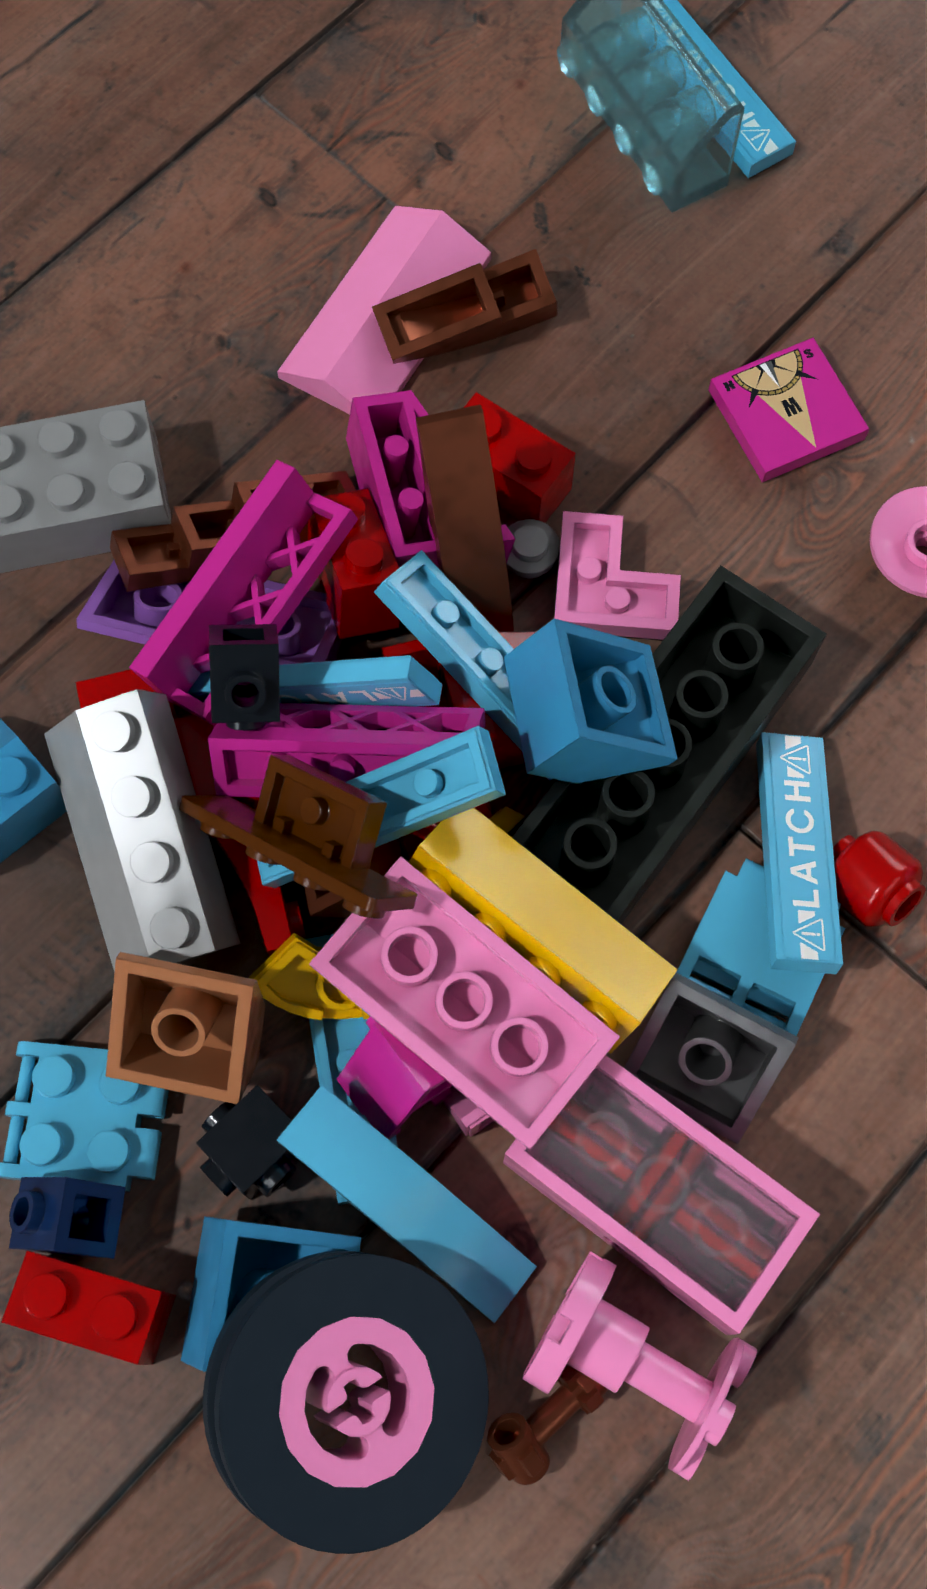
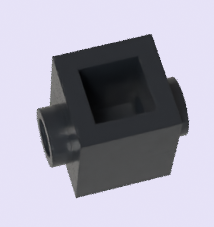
M209 625L212 723H226L228 728L246 731L262 728L266 722H280L277 625Z
M258 1085L237 1104L224 1102L202 1124V1129L206 1134L196 1144L209 1158L200 1166V1169L227 1197L236 1188L250 1200L260 1191L265 1197L271 1196L286 1183L297 1169L291 1162L295 1156L277 1141L278 1137L292 1120Z

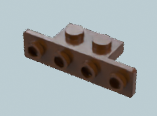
M270 755L256 810L226 795H184L181 798L179 810L201 822L200 829L204 833L222 839L238 841L247 846L245 853L250 858L263 863L282 865L294 872L293 880L307 888L330 891L344 899L343 907L356 915L380 919L385 916L386 911L414 909L417 893L369 869L387 802L290 755Z

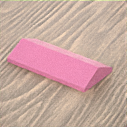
M395 206L277 371L278 378L349 415L353 397L402 391L424 358L393 364L372 306L478 263H481L484 270L491 260V252L444 211Z
M400 856L384 877L418 894L414 909L386 911L385 916L380 919L367 918L352 913L311 960L309 965L530 1150L620 1036Z

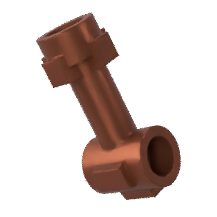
M566 1364L557 1380L560 1387L527 1420L522 1415L511 1412L501 1415L491 1424L487 1433V1441L492 1451L488 1456L509 1481L513 1479L521 1485H530L539 1481L547 1472L550 1464L549 1454L543 1445L579 1409H582L587 1415L593 1413L604 1402L602 1396L609 1389Z

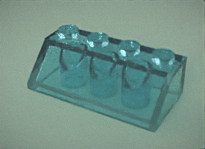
M576 0L562 18L561 41L557 48L560 67L563 73L568 78H574L583 90L588 106L593 114L597 117L602 116L610 127L620 151L626 156L630 155L642 171L644 182L653 195H659L669 210L674 212L728 186L745 108L663 0Z

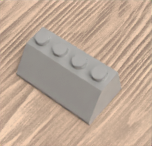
M136 689L75 710L44 733L114 973L116 957L120 952L178 964L241 944L209 836L200 829L201 822L179 810L182 796L196 795L166 694Z

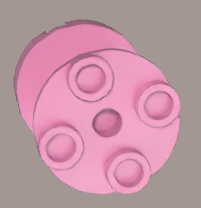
M590 1251L565 1293L566 1296L558 1311L553 1315L524 1371L522 1379L548 1394L566 1364L614 1393L619 1390L625 1381L681 1415L685 1420L674 1443L668 1469L689 1481L697 1470L708 1443L717 1446L725 1434L736 1409V1405L726 1399L730 1386L733 1385L738 1388L743 1383L756 1358L757 1349L740 1338H733L716 1360L707 1378L701 1376L646 1343L645 1340L650 1327L602 1299L617 1265Z

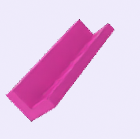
M276 460L129 668L154 691L166 694L168 701L215 726L216 723H212L211 692L204 702L187 694L200 674L210 671L209 625H235L239 621L255 617V624H276L277 634H279L358 518L351 509L314 493L296 468ZM314 512L331 520L319 537L301 543L299 533ZM291 565L292 576L284 588L265 594L264 583L271 573Z
M280 703V722H266L265 726L259 729L234 730L228 728L226 723H217L208 737L216 795L260 797L270 755H290L347 782L460 734L458 732L441 731L464 732L476 726L485 729V708Z

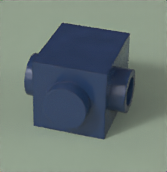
M21 1177L19 1193L15 1196L10 1209L9 1222L12 1233L9 1249L72 1257L115 1259L126 1187L68 1177Z

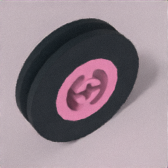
M330 1251L308 1255L282 1266L262 1279L244 1296L224 1323L210 1355L204 1381L203 1420L209 1450L220 1476L236 1499L249 1512L284 1538L303 1547L334 1554H355L384 1548L409 1537L433 1520L450 1503L470 1473L479 1453L488 1416L489 1386L486 1361L478 1335L465 1310L456 1298L428 1273L397 1259L363 1252ZM354 1344H366L371 1347L383 1363L388 1380V1390L374 1385L375 1382L383 1378L380 1373L348 1360L347 1354L351 1346ZM351 1383L357 1387L348 1394L351 1407L345 1411L338 1407L347 1400L344 1386ZM305 1400L307 1403L321 1409L320 1412L314 1415L316 1420L348 1436L347 1442L343 1447L330 1449L322 1448L309 1430L304 1412Z

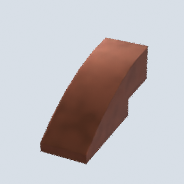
M533 249L484 270L481 263H478L372 306L393 364L466 348L549 320L557 316V301L537 250Z

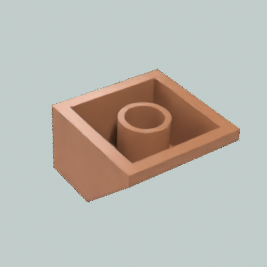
M120 952L115 961L106 1077L237 1104L241 1100L259 1061L266 1004L257 980Z

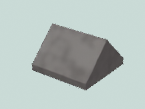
M675 973L660 998L624 1069L694 1121L738 1144L795 1048L799 1037L690 979Z

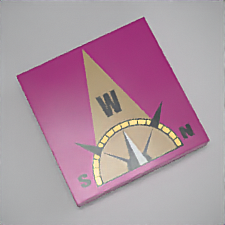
M814 337L719 375L710 381L708 391L762 483L865 440L869 431V427Z

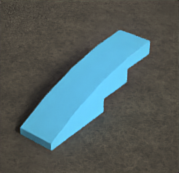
M323 1085L318 1088L277 1139L278 1143L327 1182L337 1193L385 1231L389 1237L493 1323L497 1321L537 1267L439 1181Z

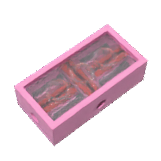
M607 1055L604 1056L530 1150L515 1139L504 1155L503 1164L725 1335L741 1333L820 1216L817 1211Z

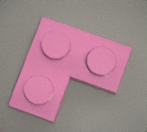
M563 511L554 618L616 636L664 640L678 621L681 575L620 570L623 516Z

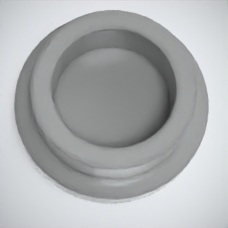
M525 519L517 521L508 527L516 539L506 563L507 568L519 577L531 579L542 576L555 566L559 557L560 542L556 532L549 525L542 521Z

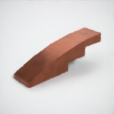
M481 405L416 417L429 521L435 537L438 567L498 632H514L503 535Z
M347 471L301 475L312 491L321 496L356 490ZM262 480L234 482L231 500L173 506L171 524L113 530L111 532L110 550L127 592L191 581ZM308 522L299 533L301 543L308 540Z

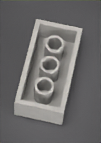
M144 400L0 427V573L111 552L110 541L113 530L171 524V513L158 441Z

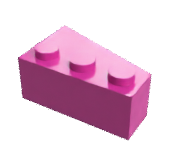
M412 390L353 397L346 441L359 490L368 488L399 568L421 550L438 567L435 537L429 521L416 417L426 416L428 413ZM506 524L501 526L507 563L516 539Z
M369 1017L366 1021L367 1026L370 1028L369 1032L336 1080L359 1112L365 1115L370 1124L387 1139H391L401 1132L400 1127L412 1112L429 1101L434 1106L438 1105L452 1094L450 1087L453 1085L372 1017Z

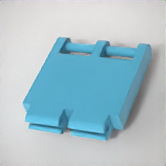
M747 858L743 862L737 876L725 870L676 972L795 1036L799 1032L825 974L770 969L764 866ZM838 902V910H839V909H840V906H841V903ZM840 926L841 937L845 930L842 926ZM690 974L698 976L700 980L690 976ZM712 986L723 988L731 992L732 995L730 996ZM745 1000L757 1005L759 1009L745 1003ZM773 1016H779L785 1019L786 1022H783Z
M19 1041L16 1056L22 1057L15 1099L14 1101H7L5 1116L11 1117L3 1162H0V1178L21 1181V1177H68L126 1187V1192H130L132 1178L155 1180L162 1132L155 1129L140 1128L142 1117L153 1119L165 1118L169 1090L106 1077L108 1049ZM32 1082L34 1086L31 1097V1103H28L30 1087ZM27 1119L26 1130L22 1134L24 1120ZM20 1149L21 1158L20 1163L17 1164V1158Z

